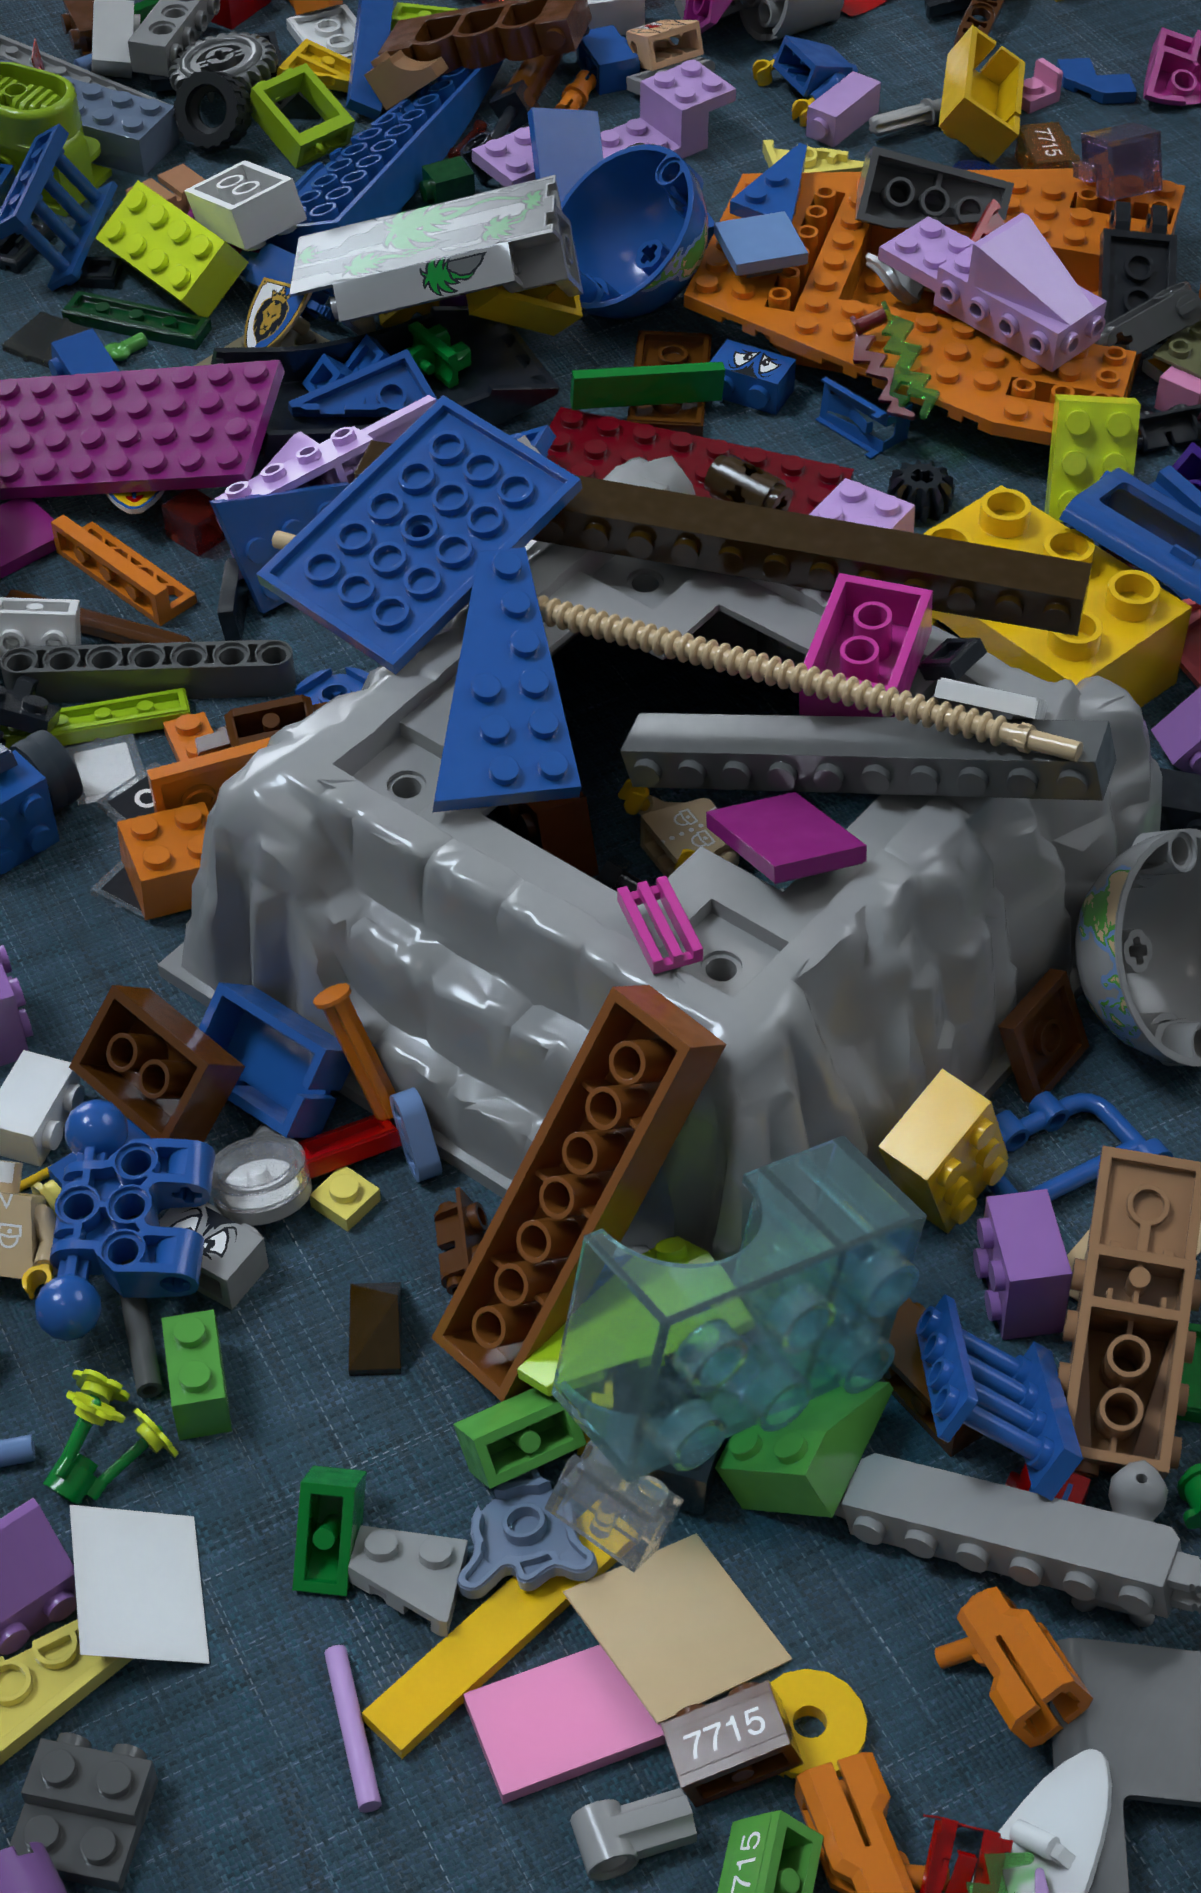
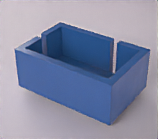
M219 982L199 1029L245 1066L228 1100L286 1138H311L321 1134L337 1100L330 1095L331 1090L341 1091L351 1069L337 1038L253 985Z

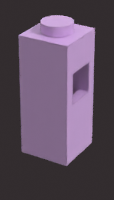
M852 71L839 83L808 105L806 137L831 147L838 145L879 112L881 82Z

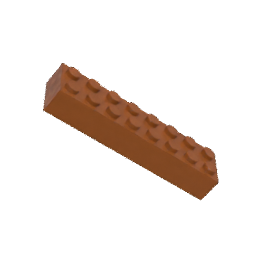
M650 985L614 986L611 988L432 1336V1339L501 1402L534 1388L519 1379L517 1368L591 1299L727 1045Z

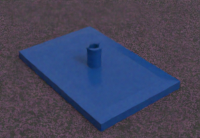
M443 395L256 575L262 586L396 675L470 602L478 552L525 547L582 490L581 479Z

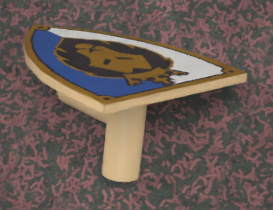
M264 277L248 311L245 324V347H281L291 328L300 335L306 334L310 329V323L300 315L312 293L292 297L289 295L291 284Z

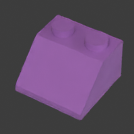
M34 1498L0 1519V1656L16 1652L27 1642L30 1636L51 1622H59L65 1619L77 1607L74 1565Z

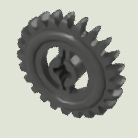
M230 32L228 35H225V33H220L217 37L211 35L206 37L204 41L198 40L194 42V46L189 45L184 48V52H179L177 58L172 60L168 75L172 88L177 92L178 88L182 86L183 80L189 78L194 72H201V70L226 72L237 77V80L245 85V90L251 93L250 81L253 80L254 84H257L262 79H271V73L276 72L278 58L274 45L258 34L250 35L249 32H242L240 34ZM215 92L207 94L210 103L214 100Z

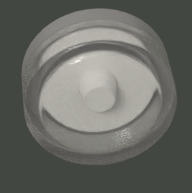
M279 1135L253 1136L234 1142L215 1155L211 1186L214 1207L223 1216L240 1225L243 1223L251 1226L263 1225L286 1218L299 1210L311 1195L312 1182L304 1149L297 1141Z

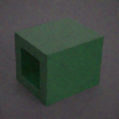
M461 156L422 166L423 181L419 182V190L424 202L433 205L475 194L474 172Z

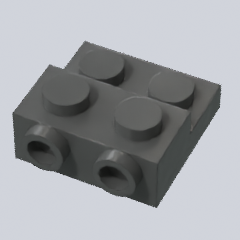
M60 1733L57 1741L41 1738L21 1791L25 1803L9 1847L14 1846L18 1856L34 1853L29 1842H40L46 1847L61 1880L122 1892L158 1783L153 1761L147 1760V1754L142 1749L129 1744H116L112 1752L92 1749V1744L88 1739L74 1733Z

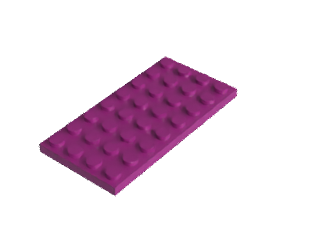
M280 360L0 380V500L229 487L236 482H247L252 478L284 376V368Z

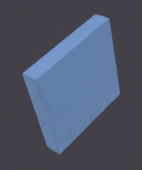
M785 211L714 223V235L736 276L808 264V251Z

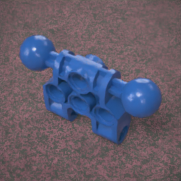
M99 1099L85 1101L70 1112L65 1122V1142L70 1150L77 1155V1159L64 1168L62 1189L55 1202V1213L57 1216L50 1263L58 1269V1275L41 1287L35 1300L36 1321L43 1331L54 1339L71 1341L83 1338L96 1327L101 1316V1296L95 1286L88 1281L89 1275H104L105 1280L123 1298L188 1296L198 1290L204 1238L196 1231L187 1228L160 1227L158 1215L164 1209L198 1207L210 1200L216 1154L212 1146L198 1140L170 1138H133L125 1144L128 1138L127 1119L122 1111L109 1101ZM144 1171H146L145 1173H143V1174H141V1175H136V1176H134L135 1174H137V1173H139V1172H144ZM88 1215L87 1217H85V1218H83V1219L76 1220L77 1218H79V1217H81V1216ZM140 1215V1216L136 1217L135 1219L127 1220V1219L130 1218L131 1216ZM134 1259L132 1262L128 1264L120 1265L122 1262L126 1260Z

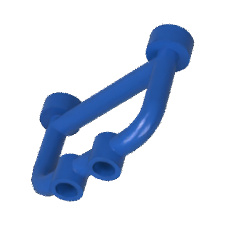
M1044 1091L1035 1096L1030 1102L1028 1110L1031 1114L1018 1119L1012 1111L1005 1110L996 1115L1007 1151L1019 1149L1026 1143L1029 1136L1043 1129H1046L1048 1132L1058 1130L1066 1123L1070 1116L1076 1113L1088 1112L1096 1115L1120 1140L1122 1144L1115 1148L1173 1157V1154L1159 1139L1153 1138L1146 1141L1113 1104L1103 1097L1092 1093H1077L1058 1100L1050 1091ZM1100 1155L1028 1191L1047 1189L1050 1200L1053 1201L1097 1179ZM1004 1175L995 1185H987L995 1196L1019 1193Z

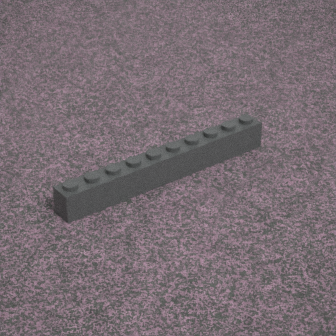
M639 713L620 750L633 787L1103 801L1117 760L1109 721L1007 719V723L1021 724L1025 722L1034 725L1038 731L1082 742L1083 751L1077 762L1033 750L1029 754L1018 751L1016 747L1009 746L1003 742L998 746H993L990 738L981 743L978 742L976 735L966 739L963 736V731H960L957 735H952L949 727H947L946 730L940 732L937 731L935 724L930 728H925L922 720L914 725L910 723L908 717L903 721H899L896 717Z

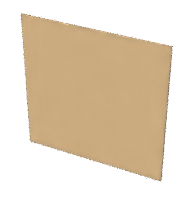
M697 1533L563 1591V1594L657 1725L675 1717L678 1711L687 1706L702 1704L792 1661V1657Z

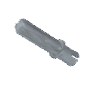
M925 98L921 100L920 104L874 115L869 119V131L876 136H881L922 124L932 126L940 118L942 98L935 100Z

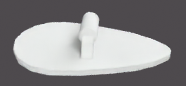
M1088 1749L1064 1761L1042 1779L998 1831V1833H1001L1000 1838L1013 1840L1011 1853H1006L998 1893H1035L1034 1873L1039 1867L1044 1870L1049 1893L1089 1892L1104 1845L1111 1813L1112 1781L1109 1762L1101 1752ZM974 1876L970 1885V1893H972Z

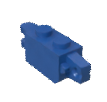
M273 244L262 247L259 253L246 250L241 251L240 255L249 262L241 272V275L245 277V281L256 289L255 293L264 277L291 284L295 254ZM333 288L313 292L300 316L302 317L304 313L315 319L320 316L334 322L335 318L332 309L325 305L329 296L335 297Z

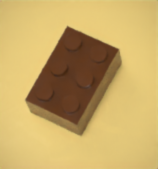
M112 985L69 1068L106 1100L112 1102L127 1118L151 1138L187 1139L204 1142L245 1066L150 988Z

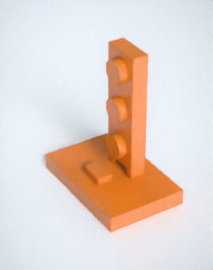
M205 712L186 714L177 719L163 722L165 736L177 762L146 770L155 813L203 801L210 813L216 803L221 785L241 770L259 749L267 747L271 737L198 756L195 738L214 733Z

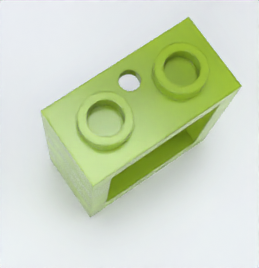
M307 63L294 69H286L280 75L267 81L262 80L251 88L250 104L253 109L251 116L295 169L327 155L337 148L350 144L355 120ZM298 92L302 93L325 120V122L301 133L295 129L274 104Z

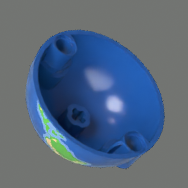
M643 144L619 150L590 168L563 199L561 208L571 223L583 294L579 295L582 314L616 320L650 314L662 308L680 294L698 270L704 257L708 239V212L702 192L704 183L702 177L671 149L660 145Z

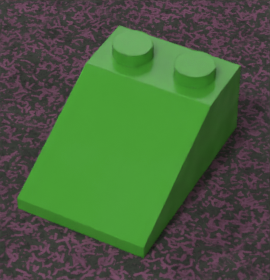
M800 1377L736 1425L715 1469L742 1509L833 1518L894 1389L890 1382Z

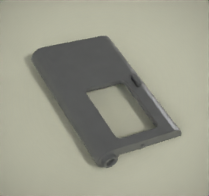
M1086 1638L1061 1639L1056 1641L1084 1683L1093 1700L1088 1709L1069 1724L1063 1720L1053 1702H1049V1707L1063 1727V1729L1051 1737L1053 1770L1064 1761L1088 1749L1098 1750L1106 1757L1109 1762L1112 1781L1111 1813L1100 1859L1088 1893H1130L1123 1802L1135 1800L1201 1808V1652Z

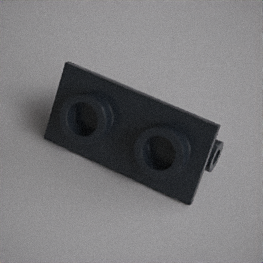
M1178 404L1167 411L1152 413L1151 411L1141 412L1136 451L1139 454L1167 449L1169 444L1165 435L1170 436L1173 447L1191 444L1192 442L1198 443L1201 439V422H1198L1197 417L1201 412V404L1192 406Z

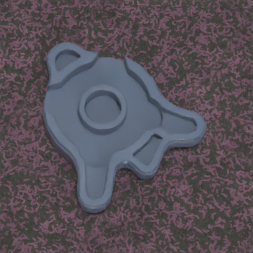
M536 1468L498 1485L494 1489L495 1499L487 1504L482 1512L479 1506H477L472 1516L470 1534L474 1551L472 1558L460 1572L457 1583L460 1593L464 1597L478 1599L485 1596L505 1576H516L520 1589L524 1591H533L555 1576H564L574 1581H587L592 1578L598 1570L597 1560L594 1553L579 1540L581 1527L576 1504L570 1494L566 1491L564 1496L562 1493L553 1490L550 1481L541 1477Z

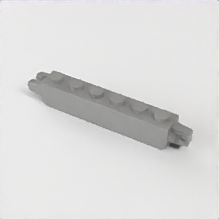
M877 1453L860 1460L856 1472H854L834 1514L847 1521L851 1535H855L858 1539L868 1544L879 1545L885 1543L904 1548L921 1558H932L934 1556L957 1562L970 1571L984 1572L987 1570L1010 1576L1015 1581L1026 1586H1038L1040 1584L1065 1591L1070 1596L1079 1600L1091 1601L1096 1599L1119 1605L1135 1615L1153 1614L1168 1618L1172 1607L1201 1613V1560L1198 1556L1182 1552L1180 1538L1173 1527L1058 1498H1054L1051 1501L1038 1493Z

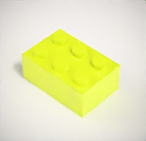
M1055 394L1044 511L1046 514L1059 522H1063L1059 518L1070 501L1099 481L1107 470L1112 472L1120 467L1134 476L1141 404L1136 398Z

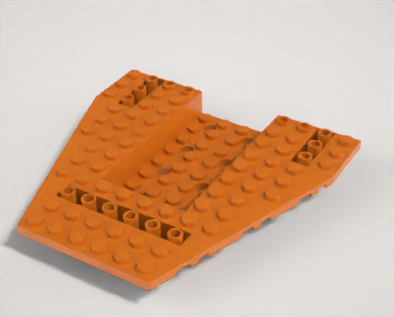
M1081 168L966 170L1014 183L1004 222L1007 223L1022 212L1029 215L1077 285L1097 296L1099 288L1100 235L1104 228L1109 229L1110 212L1114 210L1116 201L1131 202L1130 231L1145 232L1146 216L1148 213L1151 214L1152 205L1167 206L1166 234L1174 235L1186 187L1185 185H1178L1168 180L1154 181L1142 179L1132 174L1117 175L1105 173L1100 169L1094 168L1088 170ZM862 172L802 173L801 188L792 224L808 251V264L783 268L781 273L747 278L745 275L736 276L713 234L700 266L684 293L685 308L721 323L725 319L737 322L742 325L743 332L752 336H756L758 332H761L783 356L796 359V365L840 372L853 378H858V376L868 377L866 376V371L869 365L854 364L853 362L856 335L850 317L855 316L857 320L883 308L888 322L864 334L876 336L875 342L868 351L887 354L888 359L883 367L895 369V377L891 389L892 394L923 407H926L928 404L937 405L948 410L947 417L962 422L964 417L978 422L977 429L990 435L1050 446L1055 394L1129 398L1142 356V352L1136 355L1137 351L1126 350L1119 346L1109 347L1092 344L1062 366L1050 372L958 318L932 311L935 296L933 292L924 290L921 294V300L917 304L913 303L907 306L887 289L880 277L866 266L865 256L867 253H871L878 257L881 245L909 228L887 229L855 220L857 189ZM763 173L742 174L731 199ZM730 201L719 222L741 218L730 213ZM977 223L945 226L970 238ZM872 378V385L884 390L888 382Z

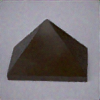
M401 1282L350 1284L349 1376L401 1374Z

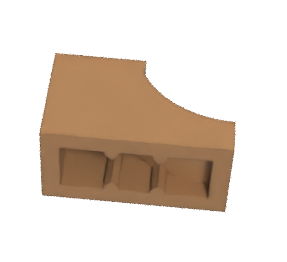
M400 49L391 56L388 51H385L373 59L371 64L374 68L364 74L387 111L438 78L449 68L442 56L432 61H416L405 56Z

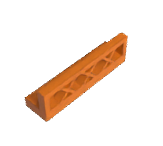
M64 514L51 521L56 551L59 555L157 625L162 626L197 603L195 592L93 521L81 527ZM169 595H175L178 598L170 603Z

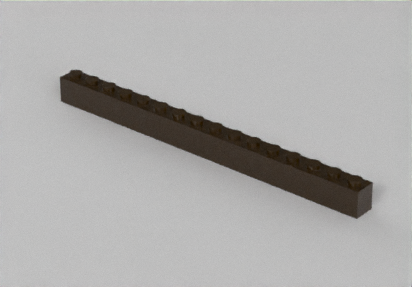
M371 440L354 472V480L392 443ZM579 475L575 476L581 479L582 490L532 539L830 593L833 590L839 573L933 590V611L1078 636L1092 569V563Z

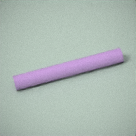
M335 1645L326 1649L324 1655L359 1811L364 1813L372 1812L381 1807V1798L347 1649L344 1645Z

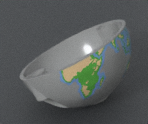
M1187 828L1142 833L1136 837L1132 847L1116 857L1103 870L1085 897L1079 914L1075 942L1079 979L1085 997L1096 1016L1123 1043L1159 1060L1166 1066H1201V830Z

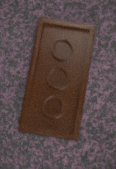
M640 330L637 337L634 367L710 362L712 334ZM706 402L629 406L627 421L649 424L658 428L687 432L691 435L703 437Z

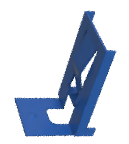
M828 377L821 379L824 382L820 415L815 420L866 450L868 453L864 456L871 459L880 454V452L907 439L910 420L887 416V412ZM910 404L905 408L912 411L913 404ZM857 410L885 427L895 423L892 437L883 442L870 434L872 433L873 422H867ZM828 411L849 417L858 426L830 414Z

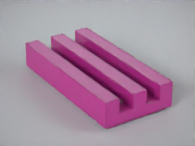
M666 875L656 878V885L651 887L647 881L637 883L636 891L630 892L627 886L617 888V901L653 975L703 961V947ZM659 899L686 950L684 953L657 902ZM644 904L669 957L662 958L637 905Z

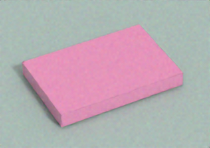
M600 1644L463 1694L465 1707L503 1804L665 1744L661 1723L657 1725Z

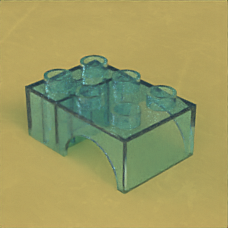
M844 1135L743 1175L742 1183L753 1195V1200L740 1251L728 1258L700 1264L672 1263L650 1258L627 1248L612 1238L603 1228L584 1235L551 1394L627 1482L633 1481L670 1463L678 1471L694 1469L707 1461L719 1449L725 1438L756 1424L764 1431H777L794 1421L803 1412L810 1400L840 1386L850 1394L863 1392L879 1381L891 1366L895 1356V1348L888 1340L898 1308L909 1298L919 1280V1270L912 1263L927 1215Z

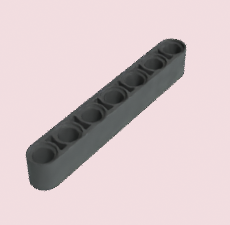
M282 640L29 646L12 648L6 651L0 658L6 688L13 690L16 680L22 675L38 679L39 683L35 695L45 698L49 703L99 702L178 688H185L187 699L274 697L290 693L296 685L292 647Z

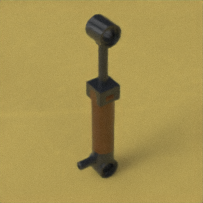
M588 26V28H587V30H586L584 36H587V35L589 34V31H590L589 26ZM567 53L546 57L540 55L532 59L523 60L507 87L496 91L489 105L499 120L490 134L489 132H484L475 136L460 151L479 182L489 181L493 177L472 162V149L486 144L489 140L501 138L508 131L529 123L528 111L532 107L540 108L537 101L562 58Z

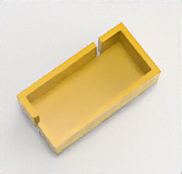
M972 25L947 54L938 127L942 129L947 137L957 139L966 145L975 156L985 158L993 164L1019 136V116L1021 115L1025 61L1001 46L979 72L975 70L996 46V41Z

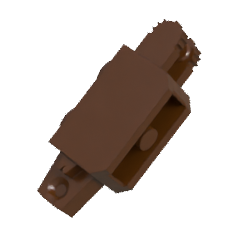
M301 694L231 709L224 715L225 726L216 729L214 733L195 738L198 756L269 738L286 725L302 721L327 702L312 705L311 697Z

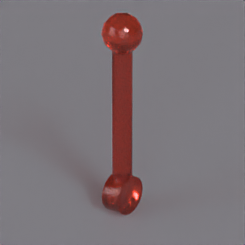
M482 120L474 121L473 130L456 148H450L447 154L448 158L461 156V148L469 140L477 136V134L486 132L487 123Z

